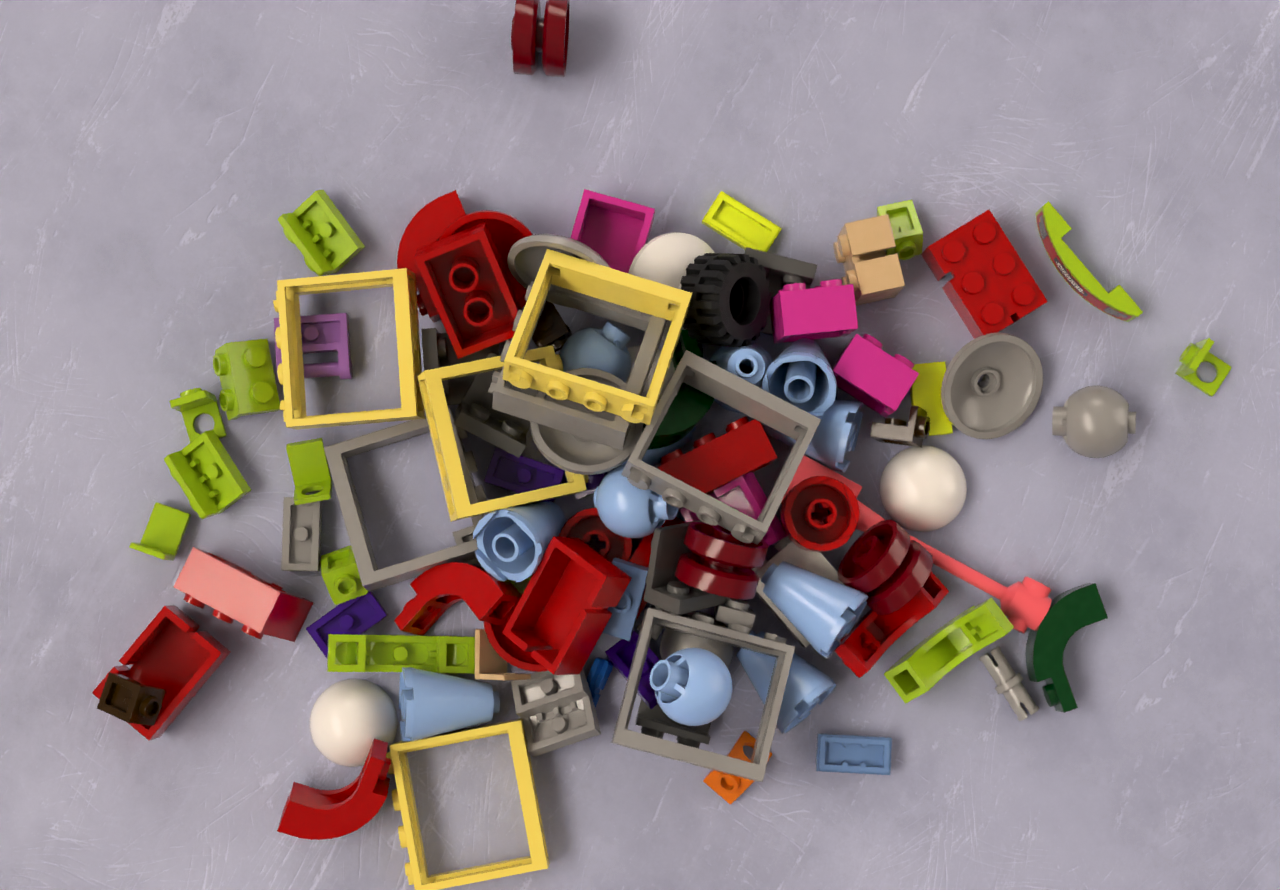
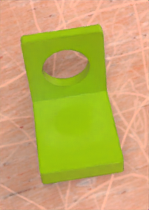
M1206 338L1195 344L1190 343L1179 358V361L1182 363L1175 374L1212 397L1231 370V366L1209 352L1214 341ZM1202 362H1209L1216 369V377L1210 383L1201 381L1197 376V368Z
M194 388L180 393V398L169 401L172 409L182 413L190 443L201 435L194 427L196 418L201 414L212 416L215 422L213 430L219 439L227 436L214 394L201 388Z
M317 438L287 444L286 450L295 485L294 505L331 499L332 479L324 451L323 439ZM311 491H320L316 494L305 495Z
M156 502L141 542H131L129 548L163 560L174 561L191 514Z

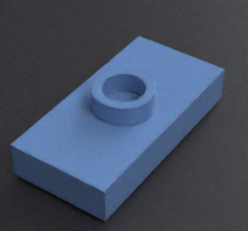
M614 558L612 564L632 579L616 607H608L607 610L612 613V616L602 633L630 641L646 587L645 580L648 567Z
M817 733L816 771L890 775L892 738Z

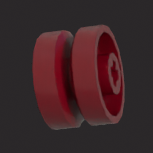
M516 0L511 30L514 74L533 75L537 69L539 53H542L543 71L546 76L565 77L569 41L570 0H547L544 18H541L540 0Z
M892 519L884 520L865 531L848 549L838 569V580L844 585L869 596L866 600V605L878 615H889L902 608L923 587L931 573L933 558L921 544L914 540L910 541L909 533Z
M690 522L684 544L692 552L681 554L675 576L689 586L718 596L744 600L753 599L760 577L752 568L763 566L769 545L763 540L758 545L752 542H741L732 536L731 531L719 525Z

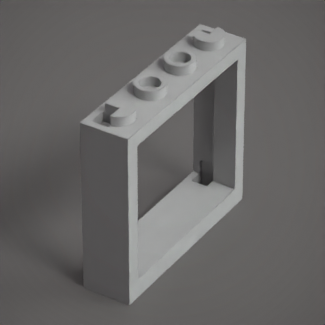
M532 281L527 287L525 301H527L534 284ZM551 284L532 336L546 300L646 331L625 388L627 392L642 396L667 320ZM519 309L517 312L513 331H516L523 310ZM507 340L504 345L500 359L501 362H504L511 344L510 340ZM503 368L501 373L494 371L488 393L493 394L492 409L623 450L632 424L631 422L624 420L618 415L615 416L614 422L512 390L513 385L509 381L503 380Z
M686 350L655 408L650 425H646L621 475L627 477L633 486L643 490L650 489L661 495L663 500L671 506L684 507L696 513L697 517L704 523L719 525L731 531L732 536L744 543L752 542L758 545L767 533L821 419ZM683 382L796 440L757 520L642 461Z
M449 408L470 504L487 501L483 486H476L472 473L478 472L472 450L465 452L462 439L468 438L467 431L454 425L455 416ZM426 416L425 419L410 420L324 447L361 583L369 592L418 577L426 570L440 564L450 562L463 563L476 558L475 550L478 547L475 539L378 570L347 458L430 432ZM484 514L471 517L474 529L479 520L485 517Z
M655 606V609L647 608L644 613L611 743L745 779L763 782L795 646L787 645V639L778 637L776 634L765 633L764 638L749 635L750 628L742 625L729 623L728 628L713 625L714 619L708 616L692 613L691 619L657 606ZM654 625L776 657L751 762L627 730Z

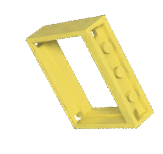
M547 249L504 359L503 380L509 381L518 388H531L544 392L556 400L567 399L583 404L586 408L595 412L605 411L621 416L624 420L631 423L641 422L650 425L688 312L692 293ZM551 284L672 321L646 397L523 359Z
M403 268L277 280L276 300H273L275 311L279 312L280 327L276 328L275 339L277 347L281 349L282 363H279L277 373L279 383L283 385L284 400L280 402V410L283 411L284 422H286L287 428L299 430L425 419L424 404L417 377L422 373L416 276L414 272ZM393 287L401 408L307 416L299 295Z
M553 345L527 350L524 360L531 362L539 361L540 365L563 371L561 357L559 354H555ZM501 356L425 370L417 376L451 522L487 514L494 510L541 502L587 490L585 483H588V475L565 471L567 483L470 504L442 381L502 369L504 362L500 361Z
M522 718L447 732L412 742H395L389 745L390 752L386 753V757L391 759L388 774H394L397 789H392V801L395 811H401L403 825L398 826L401 847L408 849L410 862L405 863V874L408 877L409 885L414 884L415 890H439L548 869L550 862ZM508 733L530 856L428 875L407 752Z

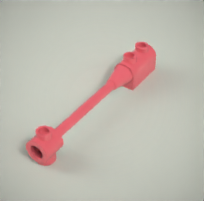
M804 455L783 500L794 486L814 476H827L839 480L853 491L856 498L862 486ZM857 500L860 510L857 530L865 532L873 525L885 520ZM818 504L814 505L815 511L812 520H819L821 525H824L823 518L828 516L827 509L820 510ZM910 535V541L918 542L932 555L934 565L999 599L1001 610L1014 626V630L1025 634L1027 628L1035 631L1048 613L1052 603V599L1048 597L1051 589L1044 584L1025 576L1022 583L1017 581L1006 587Z

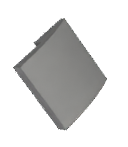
M583 669L578 675H553L550 671L532 673L531 679L511 681L516 714L523 720L527 750L533 757L601 734L594 702Z

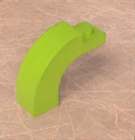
M991 597L976 607L973 605L937 629L901 657L884 673V676L906 704L929 691L962 661L1007 635L1014 626Z

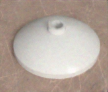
M679 232L662 234L650 240L641 248L635 256L628 274L681 289L682 285L680 282L682 276L687 274L686 268L690 263L694 264V259L699 255L704 256V253H714V251L703 240L691 234ZM667 320L661 340L665 341L672 321Z

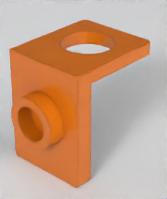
M744 731L726 756L751 762L744 754L743 746H750L754 749L756 739L747 731ZM771 752L769 753L768 761L772 756ZM712 770L703 780L705 784L729 804H732L754 782L753 780Z

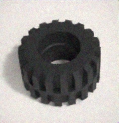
M704 253V256L699 255L694 259V264L690 263L686 268L687 274L682 276L680 284L682 285L681 290L692 293L683 328L688 329V336L691 339H696L697 343L729 347L748 346L752 340L756 341L758 339L760 330H764L767 324L766 318L770 315L771 308H769V303L772 299L771 292H769V278L765 277L766 271L762 265H758L756 258L749 257L747 254Z

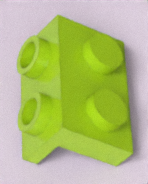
M316 190L293 213L282 214L278 218L279 223L284 228L283 232L286 238L297 246L303 254L308 268L318 276L337 273L365 248L324 190Z
M268 338L229 342L215 350L213 369L215 374L220 377L222 390L220 391L219 400L222 410L226 411L228 420H235L245 415L280 410Z
M213 429L203 432L181 451L171 453L164 458L172 477L179 483L189 499L191 507L201 519L224 512L251 491V488Z

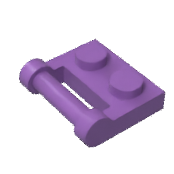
M348 314L300 316L303 354L338 352V362L303 364L304 378L340 376V379H352L353 368ZM274 318V331H276V328L280 327L279 318ZM275 339L276 367L278 370L279 363H282L281 349L277 347Z

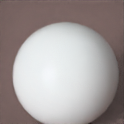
M922 445V448L909 447L900 451L887 463L880 480V496L885 510L895 522L913 531L929 532L946 526L959 514L966 499L967 485L961 466L950 454L933 446Z
M346 679L328 687L317 698L310 715V732L315 746L327 759L342 766H364L374 738L387 742L388 751L389 745L393 743L397 733L398 718L392 699L381 687L363 679Z

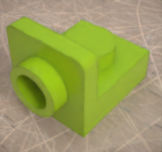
M912 199L878 206L877 216L889 215L896 245L895 248L886 249V256L898 253L900 260H907L922 254L923 231Z
M351 545L321 555V575L334 604L338 605L368 593V590L362 586Z

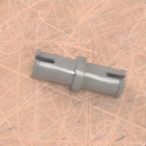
M999 646L990 652L998 665H995L988 652L979 658L997 684L995 690L998 694L1002 693L1019 721L1028 717L1021 702L1031 715L1040 709L1021 682L1023 677L1020 673L1016 674Z

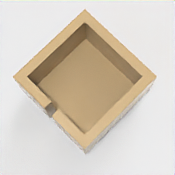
M888 214L845 223L837 236V242L833 243L836 261L838 264L843 263L846 276L841 278L842 285L853 284L856 306L894 298L905 286L898 253L886 256L885 252L886 249L896 247Z

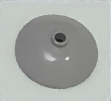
M535 234L522 238L513 244L507 258L511 274L525 289L531 284V281H535L547 249L609 267L608 263L587 245L573 238L555 234ZM546 300V301H549V302L554 303V304H557V305H561V306H564V307H569V306L562 305V304H559V303H556V302H553V301H550V300Z
M1008 333L982 335L963 346L949 363L942 381L941 400L948 420L962 433L977 439L998 438L1018 428L1031 415L1041 395L1043 370L1037 353L1027 342ZM984 375L982 381L978 383L979 378Z
M578 368L565 371L566 373L624 391L627 385L615 375L598 369ZM541 391L536 395L537 398L614 422L616 416L605 411L595 412L589 410L583 404L567 399L556 400ZM531 421L530 429L537 448L552 464L571 473L595 475L613 470L629 459L642 434L643 423L631 424L623 450Z

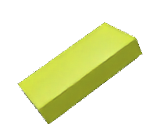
M720 191L702 220V224L744 250L747 247L768 252L782 229Z
M945 361L914 364L912 369L918 372L919 375L910 388L911 405L919 406L927 411V417L930 418L928 436L952 434V423L948 420L943 410L941 400L942 381L946 372Z

